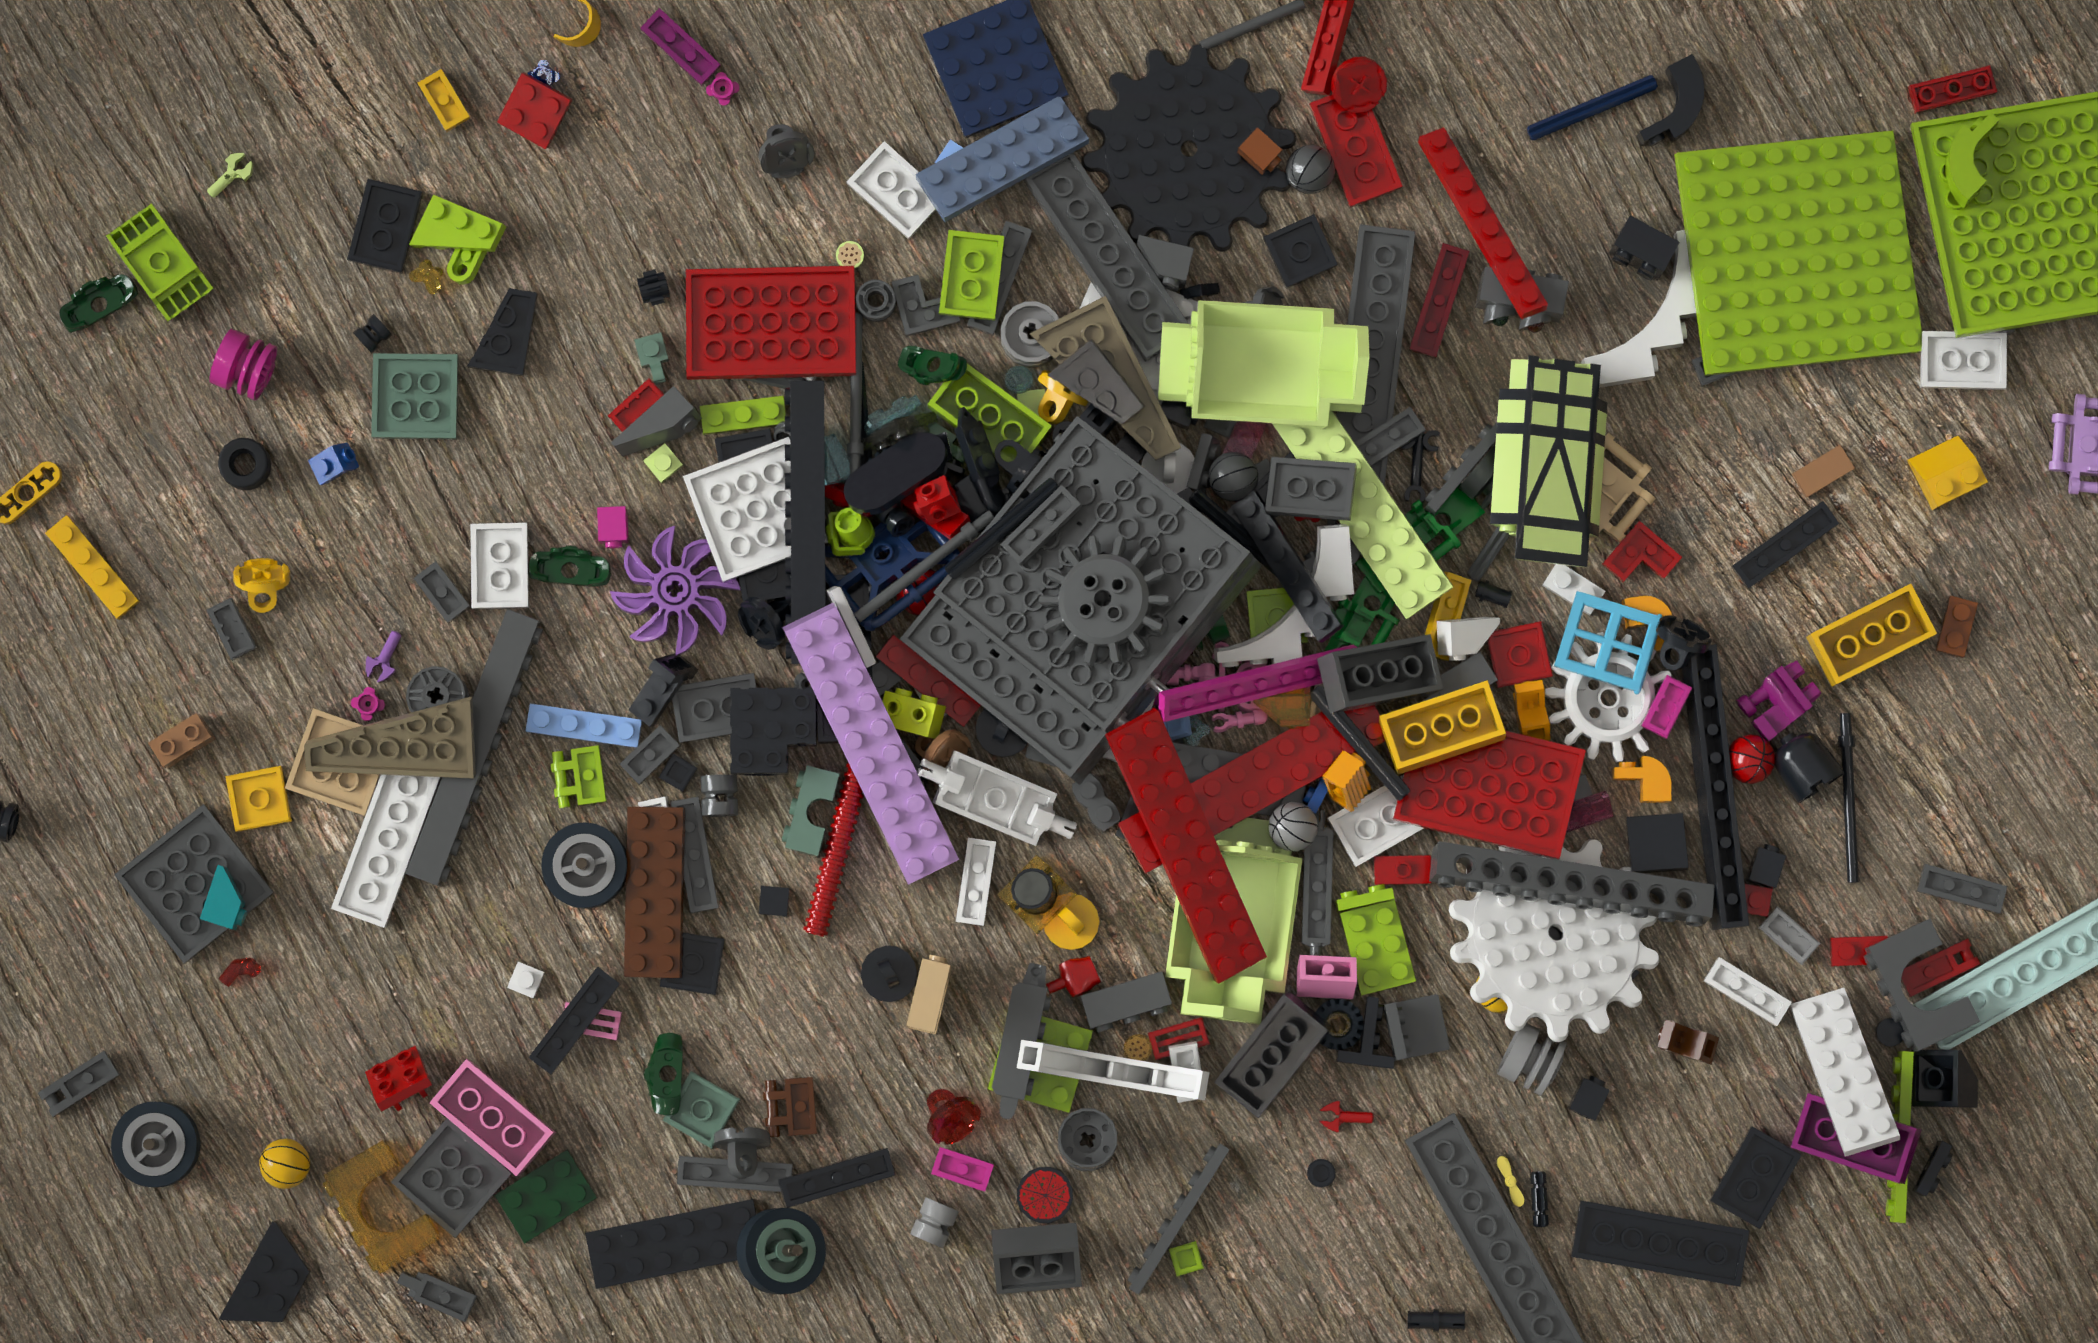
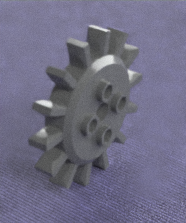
M1117 535L1111 554H1101L1100 542L1095 536H1089L1088 546L1091 557L1080 561L1077 554L1066 547L1063 553L1066 560L1073 566L1068 574L1065 576L1057 570L1047 569L1046 576L1052 582L1060 584L1061 587L1057 596H1039V603L1048 608L1059 607L1061 615L1047 621L1043 626L1048 633L1056 632L1066 626L1071 631L1059 647L1066 655L1073 651L1079 641H1083L1088 644L1084 654V662L1087 665H1094L1099 647H1109L1111 661L1115 666L1122 665L1120 645L1131 641L1134 649L1144 655L1148 652L1145 643L1138 637L1139 632L1144 626L1151 628L1154 632H1164L1165 627L1158 619L1149 616L1153 606L1172 605V599L1164 594L1152 595L1150 586L1163 581L1167 574L1162 568L1156 569L1147 575L1142 574L1140 568L1151 555L1145 547H1142L1131 561L1123 558L1126 549V539L1123 536ZM1089 578L1095 579V584L1092 587L1086 586V581ZM1117 581L1123 582V587L1120 590L1114 589V584ZM1102 592H1108L1111 595L1110 603L1104 607L1098 606L1096 603L1097 596ZM1085 606L1091 607V612L1088 615L1082 614V609ZM1113 609L1119 610V615L1116 618H1110V612Z

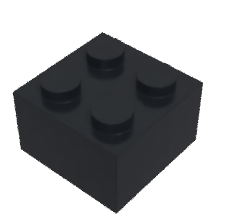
M1629 216L1608 254L1613 256L1612 260L1623 267L1630 265L1638 269L1637 274L1650 281L1653 278L1658 280L1665 271L1680 242Z

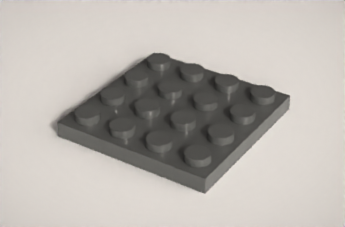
M205 804L196 809L114 874L184 964L229 930V928L200 919L217 865L228 868L245 902L243 909L247 910L246 915L274 894V891Z

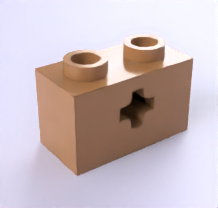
M195 713L148 742L162 767L169 769L216 740L203 717Z

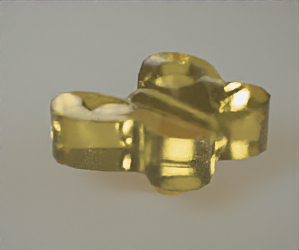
M425 259L419 264L418 268L410 272L409 279L413 282L425 283L427 292L435 294L440 290L439 278L443 276V270L439 267H433L431 261Z

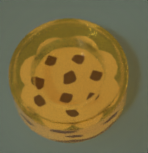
M1135 1034L1125 1041L1123 1051L1128 1059L1145 1061L1151 1055L1152 1045L1147 1037Z

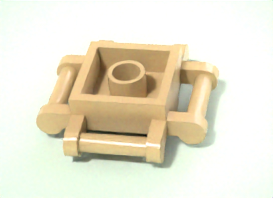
M1608 432L1605 436V449L1609 450L1637 473L1631 479L1604 457L1599 533L1603 530L1617 542L1621 543L1626 536L1624 533L1647 505L1651 506L1656 498L1639 486L1652 467L1647 463L1642 464L1615 442V437ZM1633 493L1638 497L1637 501L1619 523L1613 526L1609 523V520ZM1589 537V545L1596 537Z

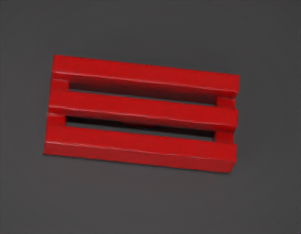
M1202 1017L1148 1033L1155 1060L1170 1056L1169 1051L1159 1053V1047L1202 1035L1203 1041L1197 1042L1198 1048L1210 1044ZM1199 1025L1200 1030L1156 1042V1036Z

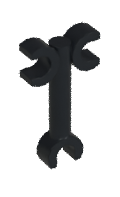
M1436 430L1428 431L1426 434L1422 433L1408 444L1399 448L1401 450H1409L1413 447L1410 486L1404 493V500L1406 502L1409 501L1412 491L1419 493V500L1422 503L1425 500L1426 493L1421 487L1424 449L1432 453L1438 451L1437 446H1431L1428 443V438L1439 437L1440 432Z

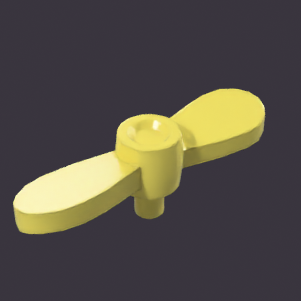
M1499 1156L1497 1167L1505 1178V1185L1509 1187L1511 1201L1515 1206L1521 1207L1524 1204V1196L1516 1185L1517 1180L1512 1175L1510 1163L1506 1157Z

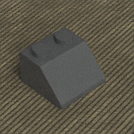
M1139 235L1137 248L1164 288L1173 292H1178L1179 288L1184 289L1194 248Z

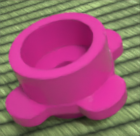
M720 72L716 74L712 84L706 87V93L708 96H714L718 99L720 105L726 106L730 103L732 95L739 92L740 87L737 82H732L725 73ZM725 87V91H721L720 88Z
M367 687L363 693L351 700V706L361 713V718L364 721H370L377 711H382L385 708V702L378 699L373 688ZM367 701L371 703L369 707L365 705Z

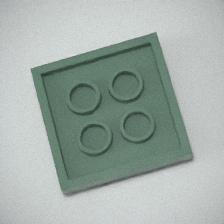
M373 353L371 437L373 439H457L458 354Z

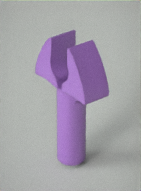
M391 631L378 657L372 659L367 656L366 674L368 678L371 677L373 669L381 663L383 672L377 681L378 683L387 680L396 672L395 669L390 667L389 660L401 639L399 632Z

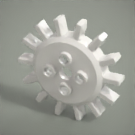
M1603 632L1597 633L1598 635L1604 636ZM1626 634L1620 642L1632 645V636ZM1575 641L1572 645L1571 653L1578 662L1595 667L1602 644L1595 642L1597 654L1588 657L1582 646ZM1619 649L1618 652H1611L1606 671L1633 678L1638 660L1628 656V652ZM1654 649L1650 661L1654 658V655L1656 653ZM1555 662L1553 663L1551 669L1556 674L1565 677L1567 681L1564 689L1550 687L1544 690L1545 697L1563 699L1565 708L1563 711L1554 712L1549 717L1550 724H1558L1562 720L1569 719L1574 726L1573 731L1565 736L1563 745L1570 746L1576 742L1581 734L1591 739L1590 746L1587 749V759L1591 761L1598 755L1601 742L1611 743L1612 756L1615 762L1623 761L1624 751L1621 743L1626 739L1631 738L1636 748L1642 753L1649 750L1647 741L1640 734V730L1643 729L1641 724L1655 698L1654 685L1662 683L1666 675L1671 677L1670 671H1661L1653 676L1646 672L1641 692L1636 695L1634 691L1619 689L1615 685L1596 680L1598 688L1591 690L1588 687V682L1595 679L1554 667ZM1611 690L1615 693L1616 702L1614 705L1606 706L1602 703L1601 694L1603 691ZM1619 707L1627 709L1628 714L1626 717L1618 715ZM1591 708L1599 710L1598 718L1590 716L1589 711Z

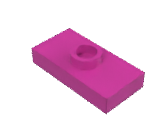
M1666 675L1641 727L1667 739L1692 687Z

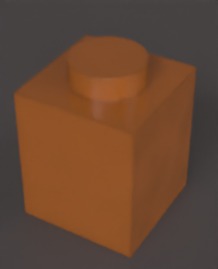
M1258 127L1240 145L1237 152L1262 175L1267 170L1272 172L1282 161L1279 158L1282 149Z

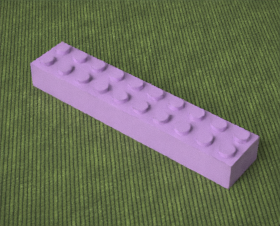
M834 602L782 627L908 885L959 860Z

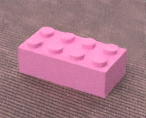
M466 1059L430 1101L433 1107L515 1176H520L556 1133L470 1059Z

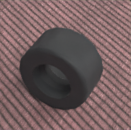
M234 439L226 444L219 454L218 467L220 474L227 483L237 489L248 491L258 488L265 483L270 475L272 466L270 455L260 443L253 439ZM244 453L252 455L256 462L254 470L246 475L239 474L234 467L237 456Z

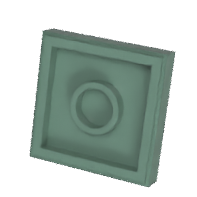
M691 1071L681 1087V1103L678 1113L665 1116L662 1121L712 1149L714 1147V1134L724 1129L740 1099Z

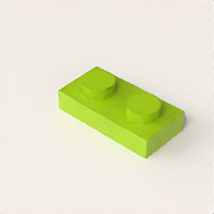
M1385 884L1368 887L1369 893L1358 895L1357 890L1340 893L1341 899L1335 901L1337 911L1395 899L1393 889H1386Z

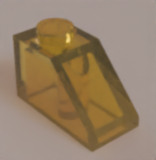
M1308 687L1253 700L1254 704L1281 727L1298 729L1301 726H1310V692Z

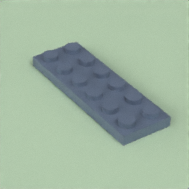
M1056 97L918 172L916 180L943 221L947 222L1089 144V138L1063 99Z

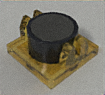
M1037 855L997 894L1037 935L1077 895Z

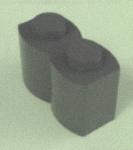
M1088 774L1080 785L1076 782L1072 784V792L1076 801L1088 810L1089 819L1098 831L1104 833L1120 822V814L1117 807L1111 800L1104 797L1103 787L1097 778Z

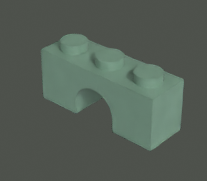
M806 765L805 771L800 770L796 787H800L798 799H792L789 814L793 815L791 826L785 825L782 842H786V849L815 857L820 856L826 829L811 824L807 813L811 804L816 801L834 802L840 779L839 773Z

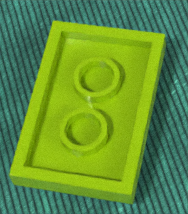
M948 230L939 315L995 321L1004 236Z
M1395 899L1339 913L1350 957H1356L1357 984L1361 996L1416 982Z

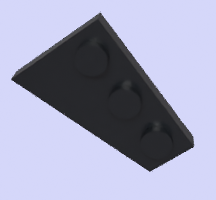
M509 288L493 317L494 319L481 339L477 351L467 365L468 368L524 377L538 297L536 292Z

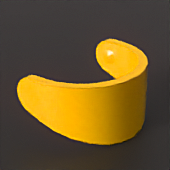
M577 0L585 4L589 10V20L584 30L576 36L566 38L554 34L553 37L556 40L569 46L581 47L590 44L596 39L601 29L600 16L597 10L586 0Z

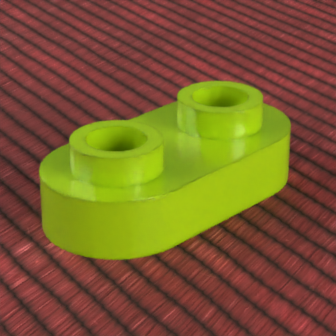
M455 249L447 265L448 276L461 285L470 283L476 277L487 252ZM467 267V272L461 275L462 269Z

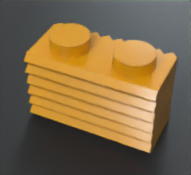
M1342 751L1322 777L1325 780L1330 798L1348 811L1353 812L1354 807H1358L1357 803H1361L1364 795L1368 794L1367 790H1371L1368 779L1370 774L1364 768L1366 762L1361 756L1356 753L1350 755L1346 751Z

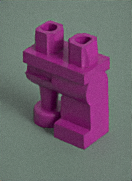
M1798 661L1792 662L1785 667L1780 666L1765 677L1762 685L1752 695L1748 697L1743 694L1735 700L1748 718L1757 712L1755 706L1767 699L1771 701L1773 706L1751 722L1760 736L1768 742L1813 706L1811 703L1821 694L1813 682L1801 690L1794 682L1805 673Z

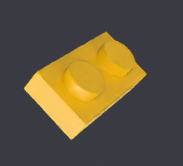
M442 69L418 82L419 87L446 132L470 119L469 114Z

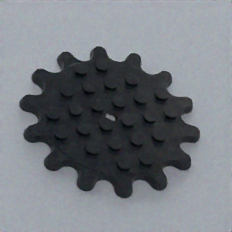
M1195 44L1189 49L1188 58L1181 65L1171 64L1163 51L1152 49L1146 54L1147 73L1142 79H1131L1123 72H1115L1110 76L1109 87L1117 96V103L1112 109L1102 110L1095 108L1087 113V125L1101 133L1103 143L1099 149L1086 152L1082 157L1081 164L1088 172H1101L1106 175L1108 187L1101 194L1112 211L1117 208H1124L1130 212L1132 221L1127 233L1133 242L1137 243L1139 235L1148 237L1153 231H1162L1168 236L1169 242L1189 247L1191 240L1195 236L1204 235L1210 239L1214 249L1225 252L1232 246L1231 227L1235 222L1246 221L1258 229L1268 224L1269 214L1261 204V197L1266 191L1284 192L1291 187L1285 171L1276 167L1272 172L1267 170L1262 175L1237 153L1238 148L1257 127L1282 150L1292 148L1295 145L1296 134L1289 128H1276L1271 124L1269 116L1271 111L1280 105L1281 94L1275 88H1267L1262 92H1252L1246 85V78L1250 72V64L1246 59L1236 58L1226 69L1217 70L1209 62V50L1205 47L1202 48L1200 44ZM1186 142H1191L1195 144L1197 152L1194 156L1187 157L1181 152V146Z

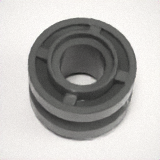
M870 280L859 288L856 295V303L860 314H863L865 319L880 322L892 315L896 307V298L892 287L882 280ZM879 294L884 298V302L880 307L869 305L868 300L872 295Z

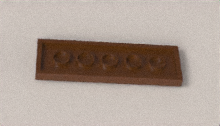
M627 807L624 977L682 978L685 808Z

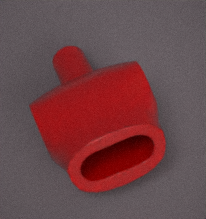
M1090 956L1070 959L1059 964L1061 977L1046 983L1049 994L1066 988L1071 997L1075 998L1087 993L1094 986L1100 984L1101 981Z

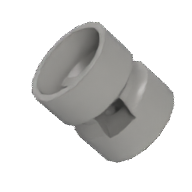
M926 1197L920 1209L922 1218L916 1219L910 1234L944 1248L949 1236L947 1228L954 1225L959 1211Z

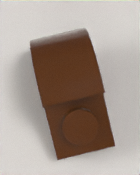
M1665 1019L1664 1026L1659 1031L1657 1047L1675 1055L1712 1065L1719 1037Z

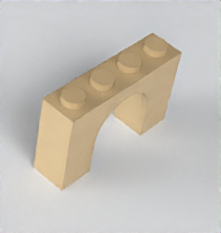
M929 955L928 960L922 958L906 1025L909 1029L934 1035L937 1034L952 967L947 964L946 958Z

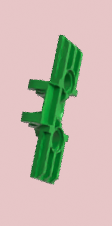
M1457 487L1434 516L1423 509V504L1419 499L1411 504V510L1405 516L1425 545L1438 535L1443 537L1445 541L1430 552L1437 561L1453 548L1458 549L1461 546V542L1456 535L1485 514V511L1475 499L1472 500ZM1445 514L1450 519V525H1440L1436 521L1435 516ZM1364 557L1355 563L1379 594L1386 590Z
M1364 576L1351 601L1348 598L1346 600H1339L1336 614L1344 627L1331 636L1324 652L1353 644L1359 647L1375 617L1384 622L1371 645L1386 642L1394 625L1397 626L1400 622L1399 619L1389 614L1395 602L1387 590L1379 594ZM1374 596L1379 600L1380 608L1377 611H1370L1364 607V600L1367 597Z

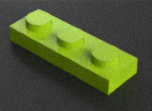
M784 396L700 406L703 435L773 427L785 421L786 416Z

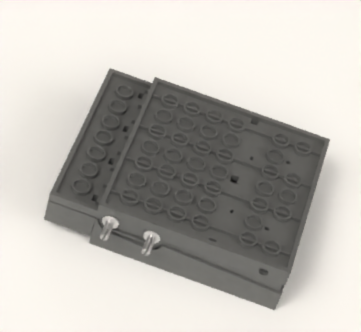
M1077 416L1063 434L1060 433L1054 439L1055 444L980 536L1048 478L1054 479L1059 486L1063 485L1083 507L1023 566L1000 545L1010 535L1008 534L958 578L953 579L948 574L933 592L935 594L934 598L900 640L1080 785L1110 748L1105 734L1140 716L1159 692L1169 690L1165 686L1262 565L1254 558L1250 551ZM1117 535L1126 539V549L1123 558L1131 561L1142 547H1145L1151 553L1149 559L1140 568L1143 575H1147L1160 568L1166 572L1167 577L1163 581L1151 585L1150 589L1152 595L1164 594L1172 599V605L1166 607L1153 606L1151 608L1149 617L1158 619L1165 627L1163 633L1154 632L1147 626L1143 627L1138 637L1145 643L1148 650L1144 655L1136 651L1131 641L1120 645L1122 665L1115 666L1110 659L1109 647H1099L1094 665L1089 666L1084 662L1087 643L1079 641L1068 655L1059 649L1062 642L1071 633L1067 626L1053 633H1048L1044 629L1043 624L1059 617L1061 614L1059 607L1048 608L1042 606L1039 603V596L1059 595L1061 585L1052 582L1045 573L1047 569H1052L1066 576L1073 568L1063 553L1066 547L1073 550L1079 560L1082 561L1091 557L1088 546L1089 536H1095L1101 544V554H1111ZM1089 578L1086 581L1087 587H1092L1095 584L1094 578ZM1117 581L1114 584L1115 590H1120L1123 587L1122 581ZM1102 592L1096 598L1097 605L1101 607L1107 606L1111 601V595L1108 592ZM1085 606L1082 609L1083 615H1088L1091 612L1090 606ZM1113 609L1110 612V618H1116L1119 615L1118 609Z

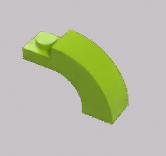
M1992 112L1985 119L1980 116L1970 129L1963 125L1955 135L1947 154L1945 169L1947 183L1954 198L1963 208L1983 190L1987 182L1977 171L1973 154L1974 150L1996 128L2000 120Z

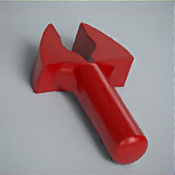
M1340 1101L1329 1103L1320 1109V1111H1333L1335 1115L1339 1116V1118H1335L1331 1122L1319 1121L1323 1126L1334 1132H1339V1126L1343 1122L1373 1123L1374 1114L1372 1112L1343 1111L1339 1107Z

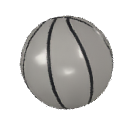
M1287 802L1273 811L1268 824L1269 835L1273 842L1283 850L1293 852L1303 850L1312 844L1317 835V818L1314 812L1305 804Z

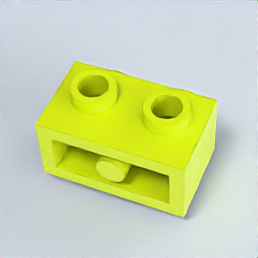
M896 688L895 693L885 691L882 702L895 729L934 739L939 735L946 706L937 704L938 698L923 694L921 699L911 697L912 691Z

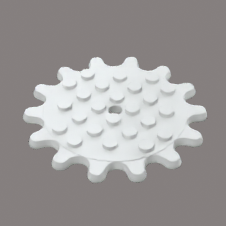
M1588 839L1577 852H1569L1562 847L1559 860L1603 867L1600 862L1603 847L1598 840ZM1499 846L1500 851L1542 857ZM1484 867L1486 876L1495 878L1493 870ZM1622 867L1619 870L1631 871V868ZM1512 872V878L1516 882H1522L1521 875L1517 872ZM1539 876L1540 883L1543 886L1550 887L1549 880L1544 876ZM1567 880L1569 889L1577 891L1576 884L1573 881ZM1594 885L1595 891L1599 895H1605L1604 889L1601 886ZM1622 889L1623 896L1629 899L1628 890ZM1488 890L1477 892L1476 896L1471 900L1456 899L1450 904V916L1465 923L1469 931L1466 940L1458 942L1451 947L1450 956L1457 963H1472L1479 969V979L1470 990L1472 999L1478 1003H1485L1494 997L1503 999L1508 1007L1505 1024L1512 1031H1520L1530 1018L1538 1017L1546 1023L1548 1036L1554 1042H1562L1567 1038L1569 1024L1574 1019L1585 1020L1591 1030L1597 1034L1605 1033L1610 1027V1020L1606 1011L1608 1004L1613 1001H1619L1629 1008L1639 1006L1642 1002V993L1632 982V973L1640 968L1654 969L1659 963L1658 953L1644 946L1639 938L1643 928L1650 927L1657 921V917L1654 916L1636 918L1632 917L1631 913L1622 911L1617 914H1610L1604 912L1603 908L1579 909L1576 907V904L1571 903L1553 905L1548 903V900L1539 898L1535 901H1527L1521 899L1520 895L1510 894L1509 896L1502 897L1493 894V891ZM1551 926L1557 927L1563 932L1561 940H1553L1549 936L1548 930Z

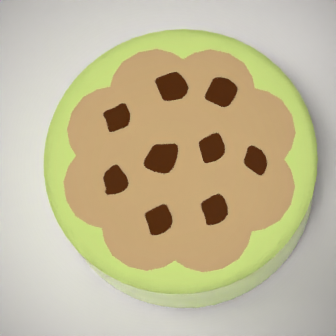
M846 241L837 248L836 259L840 266H854L857 269L864 261V252L858 243Z

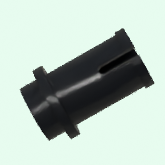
M1488 580L1485 582L1479 581L1474 597L1479 598L1480 602L1486 600L1507 608L1512 591L1491 585Z

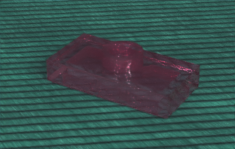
M1237 421L1222 454L1239 452L1251 459L1267 423Z
M1606 790L1573 802L1566 833L1614 817L1610 798Z

